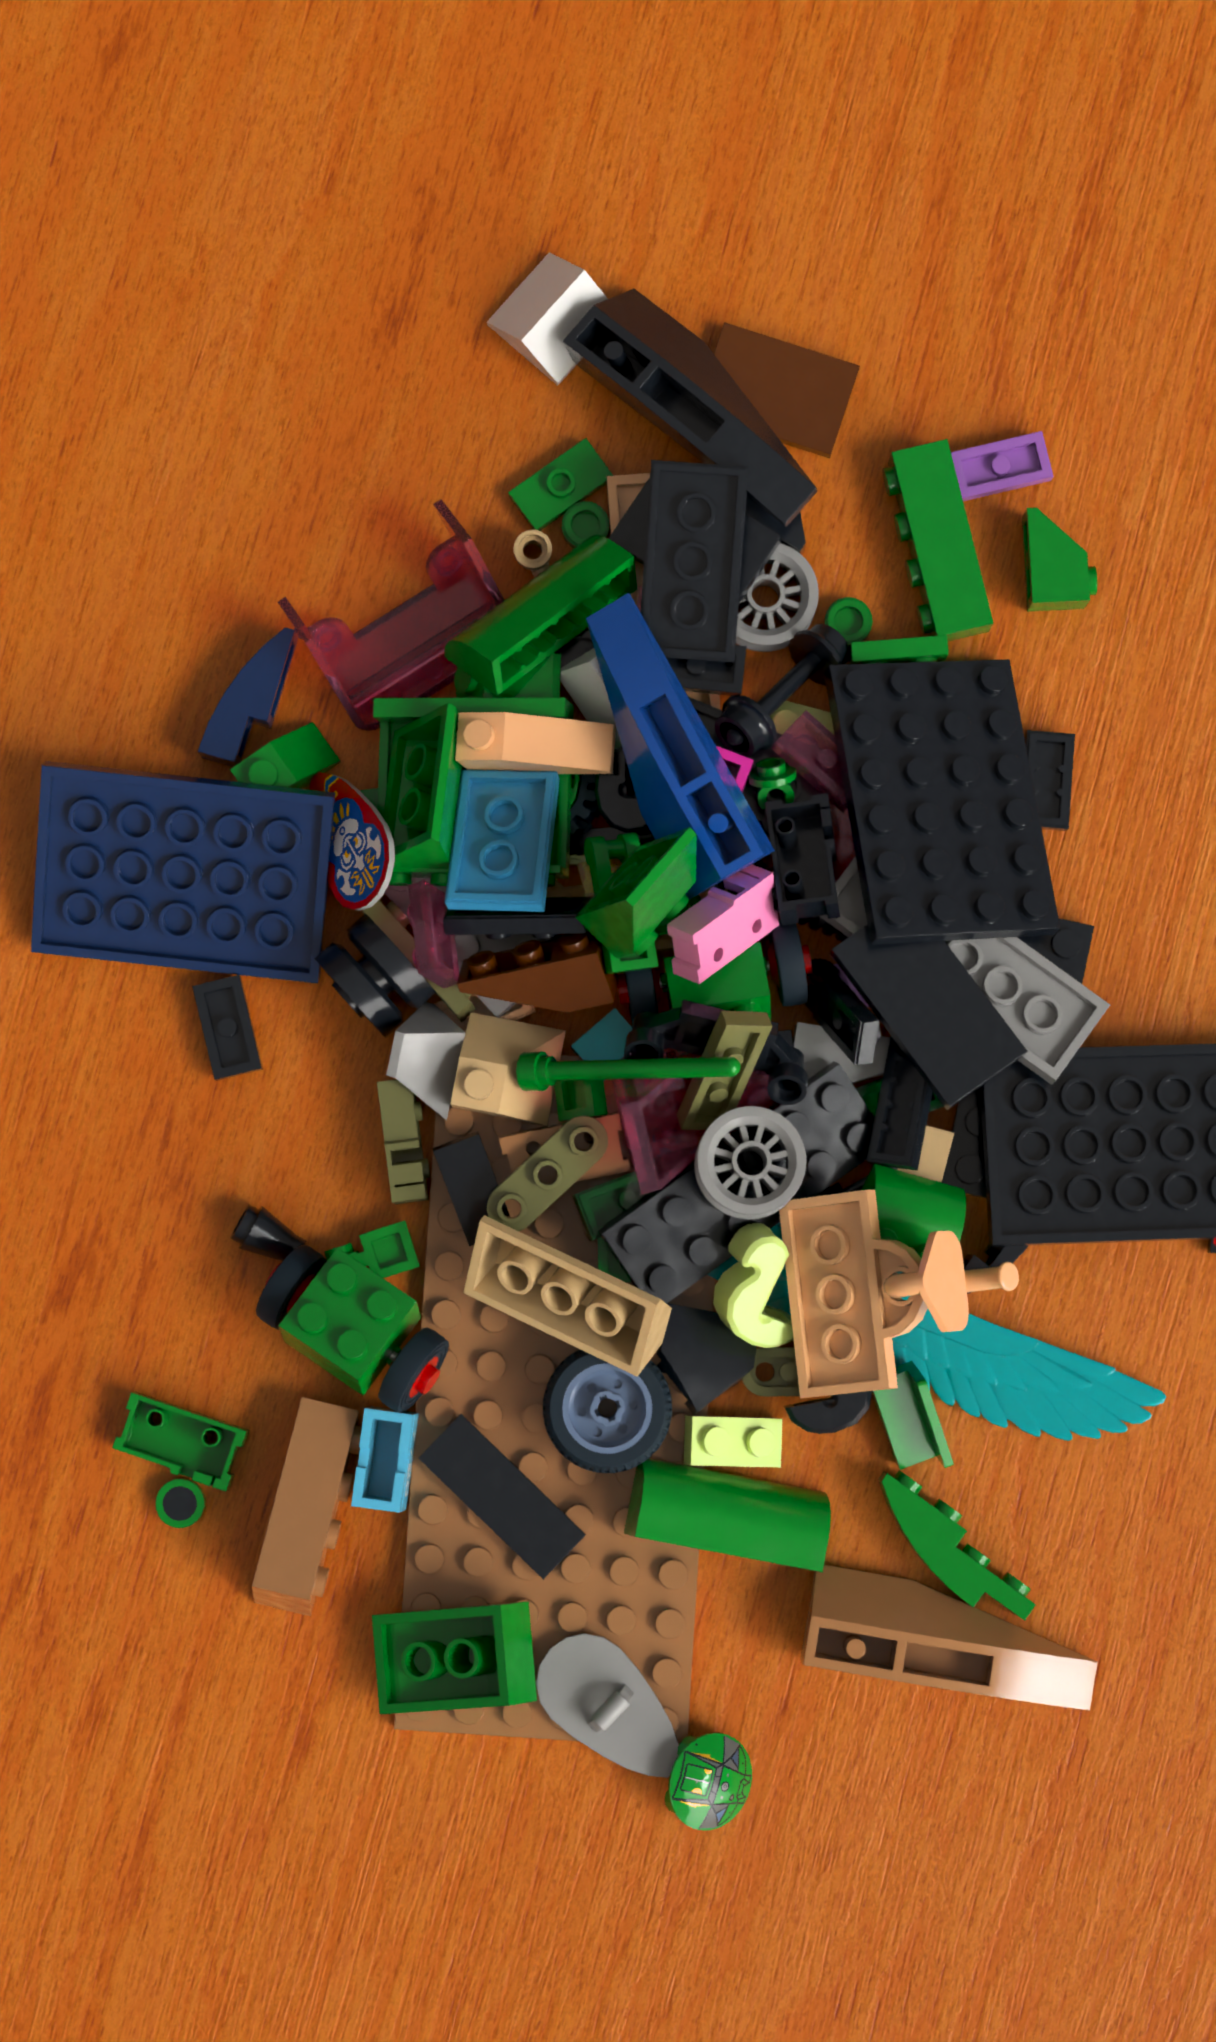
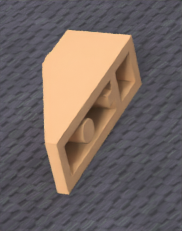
M459 712L455 760L467 770L557 771L558 774H613L616 726L608 723L509 712Z

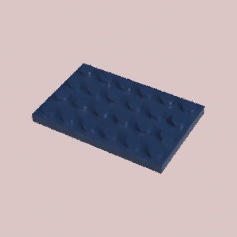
M45 761L41 769L31 952L318 983L321 966L314 958L323 950L335 792Z

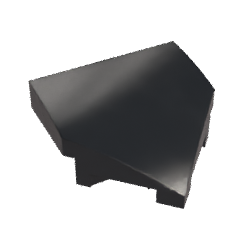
M667 1303L672 1310L663 1343L657 1350V1355L661 1359L657 1367L661 1373H666L687 1399L685 1405L693 1415H696L709 1403L736 1385L754 1368L757 1346L751 1345L736 1336L722 1322L717 1312Z

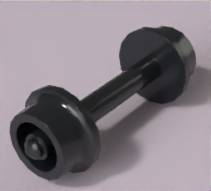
M817 624L809 631H798L789 643L791 658L796 665L758 702L738 694L731 695L723 703L722 714L715 721V731L721 743L729 751L750 757L757 750H768L777 739L776 727L770 716L808 679L826 686L824 672L828 666L843 665L850 660L849 645L837 630L825 624Z

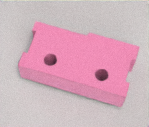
M751 864L723 880L724 888L738 893L737 895L712 887L705 898L667 924L668 935L672 936L675 956L672 959L673 974L700 984L779 926L778 911L774 910L772 888L775 887L773 872Z

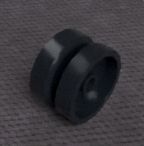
M364 914L347 929L349 940L363 955L358 961L341 944L333 942L314 959L333 979V988L358 1016L362 1018L365 1015L386 1038L403 1023L402 1012L388 997L393 990L409 1007L419 1009L436 992L387 935L367 914Z

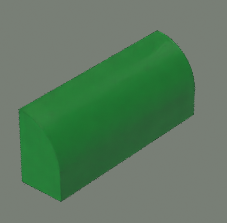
M592 535L451 639L444 649L445 658L498 696L588 627L587 617L625 594L630 593L631 595L638 590L634 555L604 536Z
M649 1458L636 1466L624 1534L823 1572L830 1533V1502L827 1494L823 1491Z

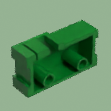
M131 1392L126 1409L130 1410L122 1436H116L112 1448L169 1467L172 1474H181L192 1478L191 1480L212 1486L225 1492L229 1491L235 1475L230 1472L238 1448L244 1447L250 1430L138 1392ZM155 1412H159L162 1415L160 1425H156L152 1420ZM210 1430L215 1431L218 1435V1440L215 1444L210 1443L207 1439V1434Z

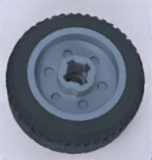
M579 1349L560 1363L548 1381L543 1398L544 1424L554 1446L573 1464L597 1473L626 1471L649 1459L664 1441L672 1418L670 1390L663 1374L651 1360L636 1377ZM607 1398L616 1403L617 1410L613 1416L606 1417L598 1412V1405L601 1400Z

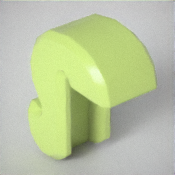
M747 1224L734 1234L728 1245L729 1252L738 1262L722 1273L714 1289L713 1305L722 1322L736 1336L754 1346L763 1348L779 1347L794 1340L791 1316L782 1310L766 1305L788 1259L789 1252L784 1242L765 1224Z

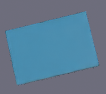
M461 770L445 895V904L448 909L545 912L560 782L557 771Z

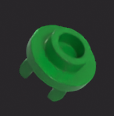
M778 757L758 761L756 767L750 771L748 781L750 785L756 787L755 794L761 809H766V797L772 789H781L786 803L794 801V792L790 783L797 777L796 767L785 763L783 758Z

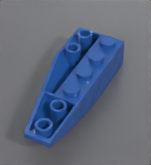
M627 593L590 615L586 620L643 819L655 840L688 827L697 834L696 882L686 893L690 900L775 850L630 593Z

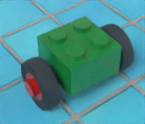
M780 919L779 926L769 933L770 946L767 950V961L766 957H763L761 943L758 942L705 981L697 984L673 974L672 959L675 956L664 958L665 973H660V978H658L656 968L623 972V975H618L617 987L620 1004H629L633 1024L634 1017L641 1012L658 1014L657 1005L661 999L660 988H662L663 993L667 992L669 1010L681 1007L682 1001L687 1000L728 1011L767 1012L771 1021V999L767 971L770 973L771 980L777 985L782 1006H795L807 1003L808 986L806 974L812 973L808 945H801L797 924L782 926Z
M307 1245L297 1247L271 1272L256 1307V1315L269 1326L280 1330L285 1343L363 1396L388 1364L390 1368L382 1381L378 1398L383 1404L398 1413L407 1411L422 1395H425L433 1387L440 1375V1368L449 1348V1342L443 1336L426 1327L416 1333L401 1350L399 1347L421 1319L417 1301L339 1248H336L330 1258L326 1260L322 1254Z

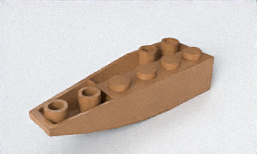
M825 1564L823 1572L815 1571L800 1658L802 1664L806 1666L959 1692L1089 1711L1098 1663L1093 1659L978 1608H973L962 1601L912 1579Z

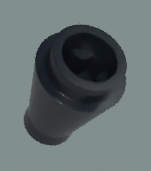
M248 1205L231 1235L232 1240L240 1243L239 1249L283 1261L297 1247L306 1244V1240L297 1236L263 1206L257 1209Z

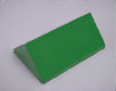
M447 703L394 731L383 819L388 824L394 840V867L449 869L461 770H465L455 760L459 712L457 707Z

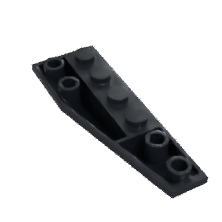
M631 289L593 305L563 340L566 349L577 366L704 464L749 467L747 497L785 527L792 522L817 493L816 486L707 344L636 289Z

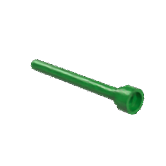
M523 1052L517 1061L516 1074L518 1084L523 1091H545L549 1086L555 1085L557 1081L733 1077L739 1073L741 1065L734 1057L556 1061L553 1056H548L545 1052Z

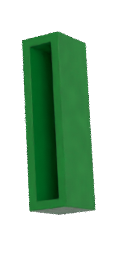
M948 439L891 452L888 461L889 467L883 468V479L888 496L896 495L900 513L894 514V522L899 541L908 542L912 559L906 560L905 565L911 588L919 587L923 605L917 606V614L922 633H930L931 636L947 635L949 642L989 632L994 622Z

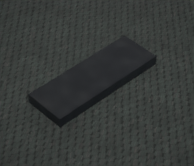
M462 1414L419 1457L448 1488L543 1580L586 1535Z

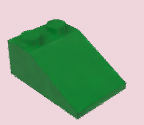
M688 827L636 847L575 918L616 958L633 953L639 956L645 952L657 939L658 934L654 929L665 917L668 920L675 917L689 901L685 894L696 882L697 834Z
M529 1601L372 1615L379 1714L510 1706L537 1701Z

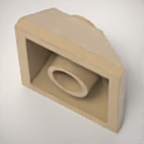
M471 1012L459 1056L450 1102L451 1107L547 1126L555 1089L554 1085L549 1086L545 1091H523L517 1080V1061L523 1052H545L548 1056H553L556 1061H560L566 1031Z

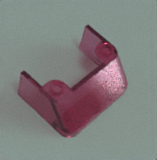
M442 499L433 505L451 538L438 545L428 556L426 571L433 584L355 634L351 632L343 620L335 617L324 618L307 628L286 597L278 601L308 654L354 725L361 730L371 731L380 728V722L373 717L374 698H429L454 682L457 666L445 658L444 649L446 644L504 601L472 538Z

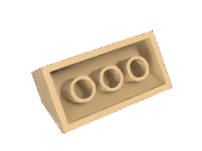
M485 1215L479 1222L464 1294L638 1377L663 1343L672 1310L668 1304L658 1297Z

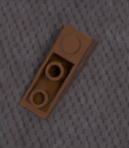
M588 931L580 934H564L561 938L544 942L529 940L520 943L513 949L495 953L489 950L477 952L468 959L463 960L457 986L462 993L569 1013L614 1003L619 977L617 973L606 974L602 944Z

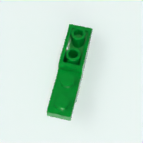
M900 1470L894 1478L883 1471L878 1480L886 1503L897 1526L925 1565L951 1591L974 1608L985 1592L1025 1621L1036 1606L1035 1603L1026 1598L1031 1589L1008 1572L1001 1580L987 1570L986 1567L991 1560L968 1543L962 1551L956 1547L967 1532L966 1529L957 1524L962 1515L940 1499L937 1500L934 1506L918 1496L923 1487Z

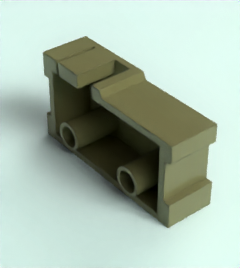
M397 1079L377 1082L392 1203L396 1205L429 1200L426 1178H430L428 1158H423L419 1120H423L421 1101H416V1095Z

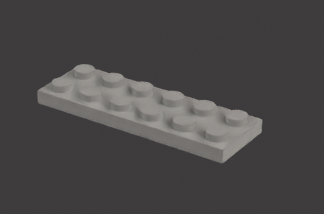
M856 856L836 882L840 917L828 919L827 915L820 916L847 937H850L867 925ZM1017 937L945 941L1028 1051L1018 1061L1052 1085L1099 1022L1110 1004Z

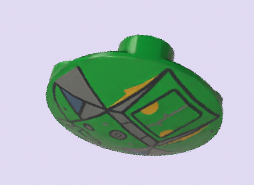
M708 1733L699 1737L688 1736L684 1738L678 1746V1756L670 1772L668 1790L664 1799L665 1805L669 1811L675 1813L680 1821L693 1829L703 1831L717 1829L730 1822L740 1812L748 1798L752 1784V1766L749 1755L738 1740L727 1734Z

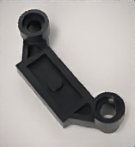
M683 1000L681 1007L658 1014L641 1012L634 1017L632 1031L626 1036L624 1058H663L664 1049L667 1048L702 1056L720 1012L728 1010ZM771 1021L773 1027L754 1069L764 1071L768 1075L767 1092L773 1101L782 1105H794L801 1102L807 1094L808 1075L804 1070V1055L799 1049L791 1047L778 1033L779 1023Z

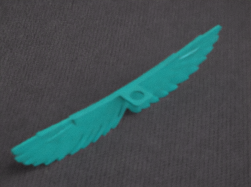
M658 1146L655 1151L658 1162L680 1155L666 1146ZM779 1222L771 1228V1231L782 1240L781 1223ZM732 1256L707 1275L719 1280L722 1273L738 1261ZM784 1265L766 1305L782 1310L791 1316L786 1268ZM910 1296L901 1297V1298L904 1299V1300H907ZM927 1309L923 1320L909 1333L892 1338L895 1367L913 1361L924 1376L929 1391L931 1384L934 1392L944 1403L953 1406L956 1400L960 1408L974 1417H979L981 1413L990 1423L1003 1428L1008 1427V1419L1022 1431L1035 1437H1040L1041 1430L1055 1438L1067 1441L1072 1439L1070 1431L1080 1436L1095 1439L1101 1437L1098 1429L1111 1433H1123L1128 1428L1122 1421L1131 1424H1141L1151 1419L1152 1416L1150 1412L1141 1406H1157L1164 1403L1166 1395L1162 1391L1120 1373L1114 1367L1000 1327L972 1314L968 1315V1322L963 1330L941 1332L929 1309Z

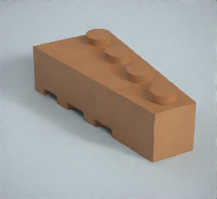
M301 1397L252 1583L254 1603L311 1616L316 1596L323 1597L329 1575V1568L323 1567L327 1549L335 1550L342 1521L335 1519L339 1501H348L354 1476L353 1473L346 1472L350 1455L359 1456L360 1452L359 1443L362 1426L358 1425V1410Z

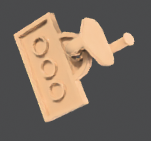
M860 1190L793 1199L779 1210L782 1241L789 1252L785 1268L800 1399L898 1388L892 1338L909 1333L923 1320L927 1309H929L941 1332L961 1331L968 1322L967 1292L1000 1288L1011 1291L1017 1287L1019 1282L1018 1270L1011 1262H1003L997 1267L964 1271L961 1245L957 1236L952 1231L930 1232L922 1259L914 1249L900 1241L881 1239L875 1190ZM910 1296L907 1300H904V1299L901 1298V1297Z

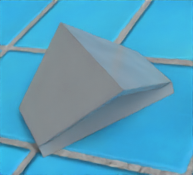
M425 1002L395 1031L386 1076L396 1078L446 1121L465 1032L435 1004Z

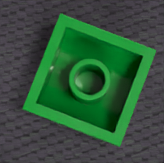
M878 1164L873 1165L861 1190H875L881 1239L900 1241L914 1249L921 1259L930 1232L952 1231L960 1242L966 1215L964 1189Z

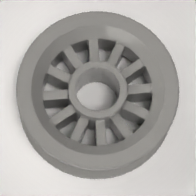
M782 543L778 545L766 563L773 565L770 574H765L763 568L738 606L746 607L738 613L736 644L747 646L746 649L752 651L771 652L788 647L790 640L794 638L798 631L808 630L817 608L819 589L814 570L798 551ZM779 567L787 571L780 579L776 577ZM794 578L797 586L784 588ZM767 586L775 590L779 600L773 606L762 607L755 603L752 598V592L758 587ZM800 596V603L787 598ZM783 609L792 611L796 614L791 619ZM752 614L755 617L752 625L749 626L743 621ZM776 616L783 626L775 628L773 617ZM761 619L766 620L767 630L757 629Z
M739 1107L719 1116L705 1131L695 1154V1176L704 1197L716 1209L726 1215L739 1219H759L772 1215L782 1209L796 1194L805 1176L806 1151L796 1128L779 1113L763 1107ZM747 1128L756 1129L753 1141H749ZM737 1130L741 1144L729 1133ZM763 1131L772 1136L765 1145L760 1143ZM722 1140L732 1152L717 1148L719 1142ZM778 1142L783 1151L770 1154L769 1150ZM744 1151L757 1153L763 1162L762 1172L757 1175H748L742 1172L737 1164L738 1155ZM714 1157L729 1163L714 1166ZM786 1160V1168L772 1164L773 1162ZM730 1172L731 1176L722 1184L717 1175ZM768 1174L783 1178L780 1186ZM736 1181L740 1183L737 1195L727 1190ZM760 1181L771 1192L770 1194L763 1196ZM748 1185H751L754 1198H744Z

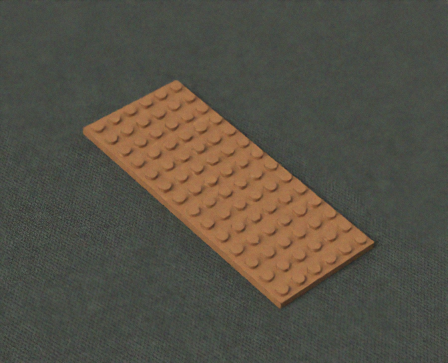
M561 1055L560 1061L582 1060L580 1056ZM692 1078L605 1080L604 1089L607 1112L613 1113L618 1111L622 1130L617 1132L622 1157L628 1158L630 1171L575 1182L528 1227L519 1232L599 1269L597 1239L589 1241L572 1196L659 1163L655 1154L658 1146H666L679 1154L696 1149L706 1130L681 1129L676 1116ZM555 1089L547 1126L567 1122L559 1121ZM450 1105L447 1121L436 1112L433 1148L478 1131L499 1185L511 1174L507 1154L502 1155L499 1136L545 1126L456 1109ZM585 1132L584 1139L586 1141H593L592 1135ZM531 1141L527 1144L526 1149L528 1152L534 1153L540 1147V1144L536 1141ZM433 1152L421 1330L427 1327L436 1331L449 1342V1348L440 1368V1375L437 1381L425 1395H422L416 1401L415 1413H419L411 1469L402 1612L529 1601L535 1682H537L539 1666L549 1649L562 1639L582 1633L603 1636L619 1646L639 1669L669 1717L679 1745L684 1738L688 1737L699 1549L624 1534L636 1467L618 1473L592 1472L567 1460L554 1446L547 1433L543 1418L545 1389L551 1375L560 1363L579 1349L463 1293L474 1245L469 1246ZM508 1199L505 1201L510 1217L517 1216L521 1211V1204L517 1200ZM706 1275L668 1303L714 1312L713 1300L716 1279ZM657 1351L650 1359L656 1366L661 1361ZM662 1373L671 1394L672 1418L664 1441L650 1458L683 1464L685 1415L707 1416L708 1405L696 1415H693L685 1405L687 1401L685 1396L666 1373ZM603 1399L598 1405V1412L606 1417L613 1416L617 1410L616 1403L611 1399ZM460 1414L467 1418L586 1534L544 1580L419 1459ZM693 1466L704 1469V1466ZM537 1686V1701L497 1707L395 1713L394 1729L578 1741L549 1717L540 1703Z

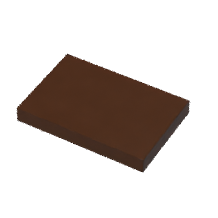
M724 322L714 355L783 444L830 458L860 366Z

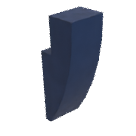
M285 627L263 645L240 670L227 688L208 722L200 743L198 753L203 759L234 767L242 761L252 725L256 724L272 728L298 642V636L294 629Z

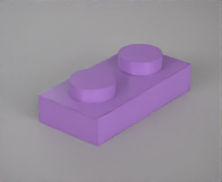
M1042 431L951 452L963 501L1049 482L1054 477Z

